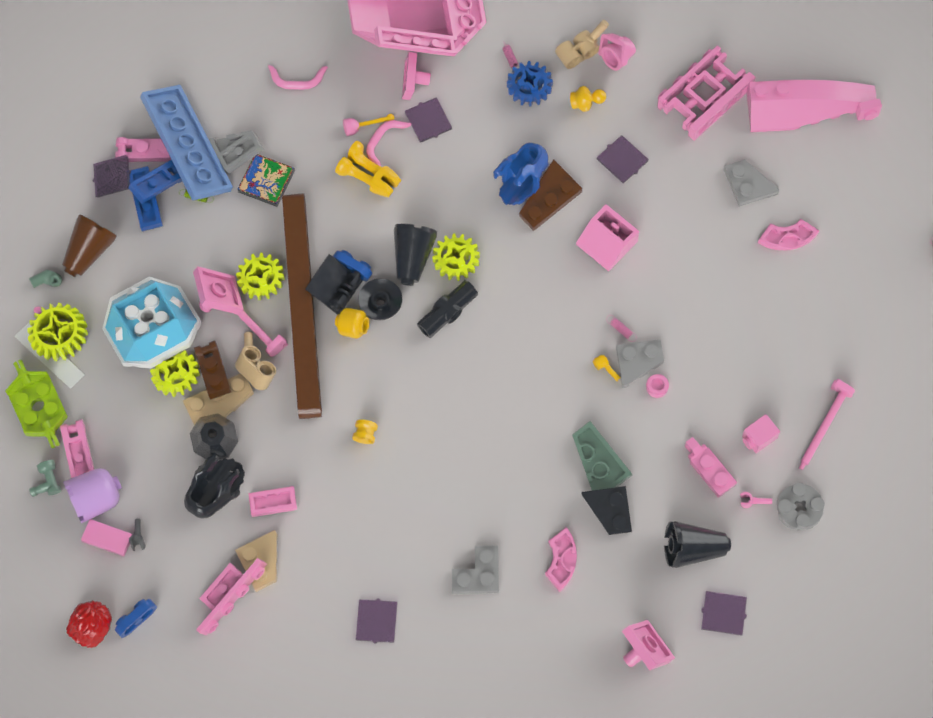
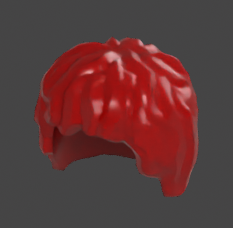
M93 600L78 604L70 616L66 633L76 643L81 644V646L87 648L96 647L104 640V637L111 628L112 617L109 608L106 605H102L101 602Z

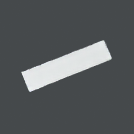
M28 323L14 337L71 389L85 374L69 359L65 361L60 356L56 362L52 357L49 360H46L44 355L40 357L32 349L31 343L28 341L29 334L27 328L32 327ZM48 341L44 342L48 345H52L50 342L48 343Z

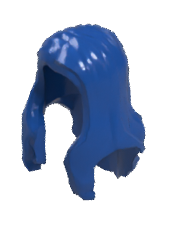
M526 143L519 151L503 159L493 171L495 179L502 176L503 186L500 188L499 196L505 205H520L540 188V178L549 165L548 154L544 147L535 143Z

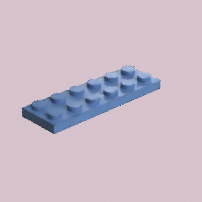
M181 85L142 92L140 98L192 201L231 192L233 186Z

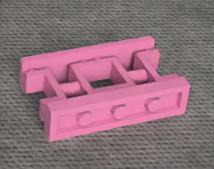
M718 45L713 50L709 49L703 55L700 62L693 63L684 76H679L671 88L668 90L664 89L658 96L657 108L660 110L664 109L666 114L673 108L679 111L686 118L682 128L685 131H689L688 136L694 141L747 93L749 82H755V76L750 72L746 74L743 68L735 75L725 67L723 63L726 61L727 54L720 52L721 48ZM712 64L713 69L718 72L715 77L706 71ZM724 79L733 85L727 92V88L721 84ZM703 81L716 91L706 102L693 91ZM682 91L683 95L689 99L685 104L676 98ZM695 105L704 112L697 120V115L691 111Z

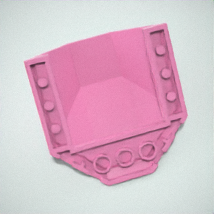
M347 0L352 33L378 47L454 57L486 24L482 0Z

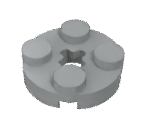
M796 483L787 487L779 496L777 501L778 516L781 522L790 529H811L820 521L825 503L821 495L814 488L803 483ZM795 503H804L806 511L800 510L797 512L795 510L797 507Z

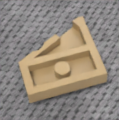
M275 530L235 550L245 571L248 570L257 558L267 563L263 575L252 582L256 592L277 582V533Z

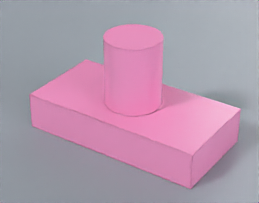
M414 52L408 53L404 63L402 99L404 100L411 99L415 90V84L428 86L430 83V73L416 71L417 53Z

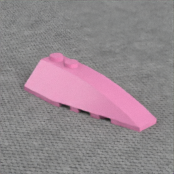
M830 80L749 82L747 103L750 132L796 130L803 125H813L828 118L835 119L846 113H856L859 103L877 99L875 86Z

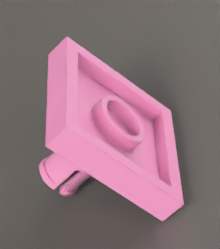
M197 266L193 274L199 294L200 309L208 313L213 308L239 315L243 311V306L235 276Z
M648 620L629 625L622 631L633 647L631 651L623 656L628 666L633 667L642 660L649 670H653L669 664L675 659Z

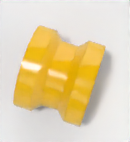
M356 420V432L353 433L352 439L362 444H373L375 442L374 432L377 431L378 425L369 420Z

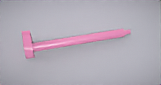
M244 310L238 315L267 345L265 351L270 357H274L288 345L286 343L287 340L280 334L272 340Z
M840 379L834 380L830 389L839 394L805 452L799 467L801 470L804 469L805 465L809 464L846 397L851 398L855 392L851 386Z

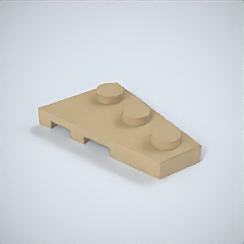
M240 373L228 379L231 393L210 400L207 390H204L183 400L194 426L200 417L218 413L226 418L232 411H236L254 394L248 380Z

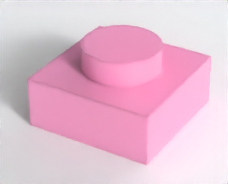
M880 98L859 103L856 110L857 119L872 120L879 116L882 108Z

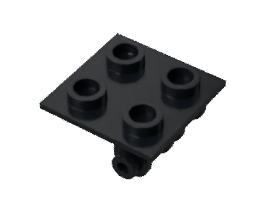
M328 254L305 290L338 315L363 280L360 278L362 275L358 271L351 272L332 255Z

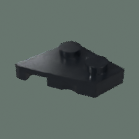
M626 486L581 492L582 497L590 506L608 535L632 532Z

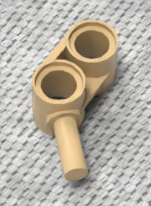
M602 20L591 33L585 30L577 34L573 39L575 45L571 41H565L555 49V53L567 69H572L580 62L598 53L600 46L597 44V38L605 31L609 23L606 20Z
M246 332L244 333V348L235 363V367L254 388L265 390L269 387L276 374V367L271 362L260 361L261 352L253 346V334Z

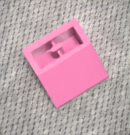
M606 204L590 220L577 240L576 245L609 272L638 242L639 231Z

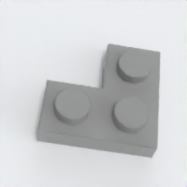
M475 546V569H452V594L499 593L498 546Z

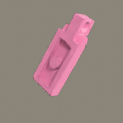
M693 437L685 442V447L690 452L688 455L690 464L718 498L737 484V481L709 447L707 448L705 444L700 446Z

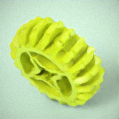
M59 302L56 307L53 304H49V309L47 310L41 307V314L34 313L36 320H29V324L32 327L27 328L29 334L28 341L31 343L32 349L40 357L44 355L46 360L52 357L57 362L61 356L66 361V355L70 354L74 357V350L81 351L82 349L79 344H86L84 337L88 336L86 329L88 325L84 321L85 318L83 314L79 313L77 308H71L68 303L64 307ZM58 319H67L71 322H60ZM57 326H58V328H59V333H58L59 338L57 337V331H58V330H57ZM44 342H56L57 345H48Z

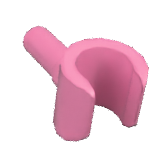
M742 492L740 494L741 498L750 499L747 503H740L743 508H750L752 504H772V498L752 497L749 492Z

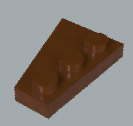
M553 159L540 180V188L528 198L519 213V217L535 231L582 193L583 188Z

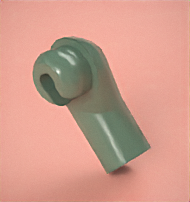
M45 270L29 278L34 288L43 283L53 287H57L62 283L61 275L50 270Z

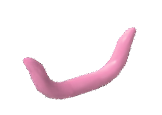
M268 65L273 82L283 89L304 90L317 86L328 68L324 66L319 69L315 77L309 81H285L279 77L277 70L273 66Z
M391 120L380 125L367 144L366 154L368 159L381 166L380 161L374 154V149L384 133L391 128H408L411 126V123Z

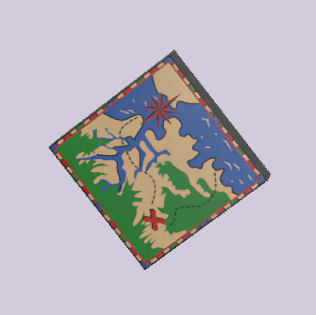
M257 154L253 157L237 189L238 193L278 207L282 195H284L295 172V168Z

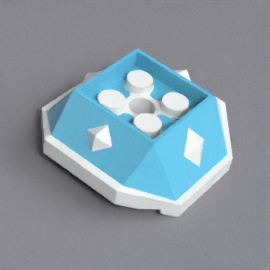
M147 277L110 298L102 329L123 366L151 369L191 347L202 322L180 286L153 277Z

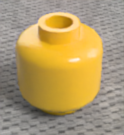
M345 308L335 318V326L339 334L345 337L358 339L363 334H366L369 329V318L362 310Z

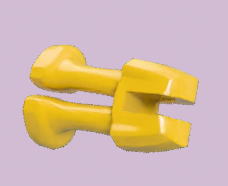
M358 140L355 141L348 151L347 158L343 157L338 162L335 173L340 176L349 175L368 184L370 192L389 198L393 193V189L389 185L397 187L402 180L388 166L381 167L365 157L363 154L364 145ZM353 163L367 169L374 174V177L358 169Z

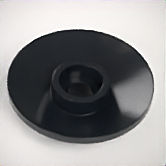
M388 279L371 280L359 292V307L371 319H389L401 308V290L394 282ZM383 300L385 303L378 305L377 301Z

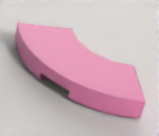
M802 219L789 227H778L770 224L759 238L758 243L774 250H793L811 242L818 235L819 230Z
M567 527L548 541L553 552V560L545 575L559 592L571 580L577 559L575 542Z

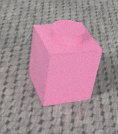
M765 414L744 429L742 440L749 450L753 449L757 454L778 438L780 430Z

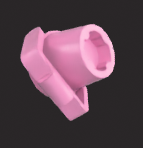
M614 33L602 34L598 54L602 56L603 61L609 68L615 71L620 70L635 54V45L625 36L621 37Z

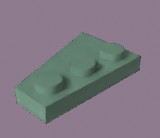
M591 421L572 435L591 490L618 487L632 476L630 470Z

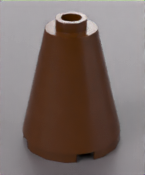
M79 214L62 263L66 267L64 271L73 277H76L77 274L82 276L115 241L117 235Z

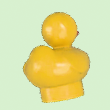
M581 86L576 92L570 93L572 109L579 108L582 112L589 111L592 102L602 104L606 100L605 91L597 89L591 93L586 86Z

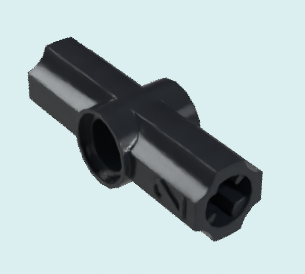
M464 280L449 295L446 294L440 297L434 304L433 309L417 323L421 332L426 337L432 338L447 323H453L461 315L462 309L478 296L474 286L469 281Z

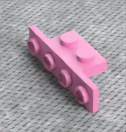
M257 558L244 574L233 564L229 563L199 598L212 612L196 630L203 635L214 632L219 625L218 621L233 610V604L238 598H242L249 591L248 586L254 579L257 580L263 575L267 563Z

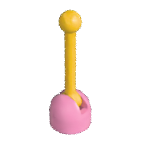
M388 114L386 117L360 123L353 118L343 119V127L346 136L356 134L361 126L391 121L395 117L393 114Z

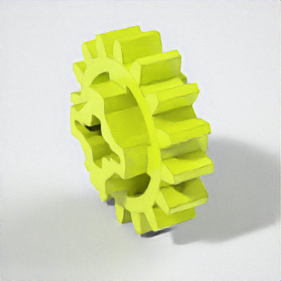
M453 233L451 239L444 236L445 242H437L438 248H433L434 256H432L433 263H436L434 265L435 270H440V276L443 277L445 274H448V280L456 276L457 281H460V276L463 275L467 279L468 272L475 273L474 266H479L480 252L477 251V244L472 245V238L464 240V234L460 238H456V234ZM445 250H447V253L444 254V255H443V258H442L443 252H444ZM471 256V259H470L469 263L466 265V264H465L466 260H468L469 257Z
M260 252L257 258L254 254H251V260L244 258L245 265H239L238 268L241 272L236 273L237 279H239L237 283L239 287H242V293H248L250 299L257 295L260 301L263 295L270 299L269 294L271 292L277 295L276 288H282L281 281L285 280L284 274H282L284 270L282 266H279V260H273L271 254L264 258L262 252Z
M186 350L154 367L156 369H150V373L153 376L151 378L153 384H156V389L158 391L162 390L165 396L169 392H171L173 397L176 396L177 392H180L182 396L185 395L184 390L192 391L191 384H197L198 381L195 377L200 376L197 361H195L192 354L188 356ZM186 364L189 366V372L186 370ZM161 373L164 374L165 381L161 379Z

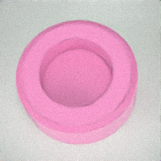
M654 374L648 378L646 390L650 396L660 398L668 392L669 382L665 376Z

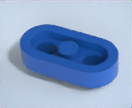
M342 250L334 253L333 257L351 272L358 271L362 275L360 277L361 280L367 282L373 274L368 263L362 260L360 262L355 260L349 252Z
M142 599L136 603L134 610L129 615H123L117 620L116 633L121 638L131 634L157 609L155 603L151 599Z

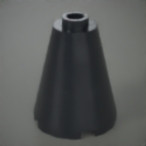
M395 224L397 279L401 280L402 285L414 286V283L419 282L437 238L436 230L425 226L421 228L414 227V224Z
M677 521L669 522L666 526L664 538H669L668 546H664V552L669 567L679 568L723 557L731 550V540L727 537L726 533Z

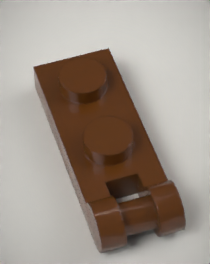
M211 341L209 345L204 347H194L210 400L231 393L216 341ZM210 353L213 354V356L205 358V355H208Z

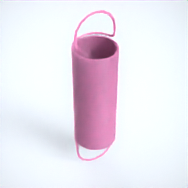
M510 45L504 46L502 50L510 67H517L518 62Z
M617 318L609 323L627 339L633 333Z

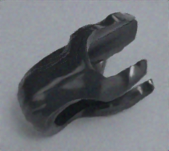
M213 452L204 461L203 465L199 466L195 471L191 486L184 499L187 511L201 519L209 518L231 500L237 498L240 495V486L244 483L245 471L242 464L235 462L233 458L219 460V456Z

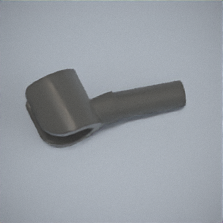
M138 518L135 519L134 535L129 538L133 551H135V546L140 544L142 550L146 547L140 532L141 520Z

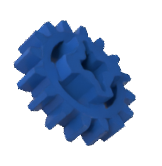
M528 61L526 66L521 62L519 63V69L513 67L512 73H508V94L513 95L514 102L520 99L522 106L525 102H528L529 107L532 106V102L540 105V99L546 101L547 94L552 93L553 80L551 79V72H546V66L539 68V62L531 65V62Z

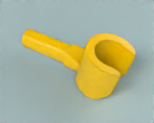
M600 355L594 358L593 364L597 370L605 368L616 381L621 378L611 368L606 356Z

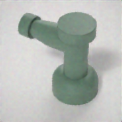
M54 460L43 461L37 465L39 473L45 475L47 482L30 488L29 491L32 497L46 491L48 495H55L62 491L61 487L57 485L53 473L56 468Z

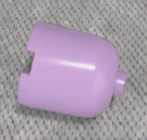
M94 469L63 481L81 523L114 508L119 502L118 490L122 489L117 476L112 477L109 471L105 469Z

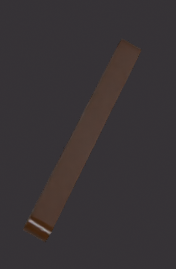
M304 193L282 195L299 419L322 417L314 303L313 295L305 290L312 279Z

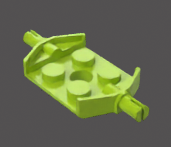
M18 360V363L15 361L13 365L17 370L18 376L5 392L9 396L23 432L29 437L45 436L50 447L56 448L55 445L57 447L60 445L55 435L57 434L56 431L68 416L47 371H27L22 360ZM36 402L44 403V407L40 411L33 410V405Z

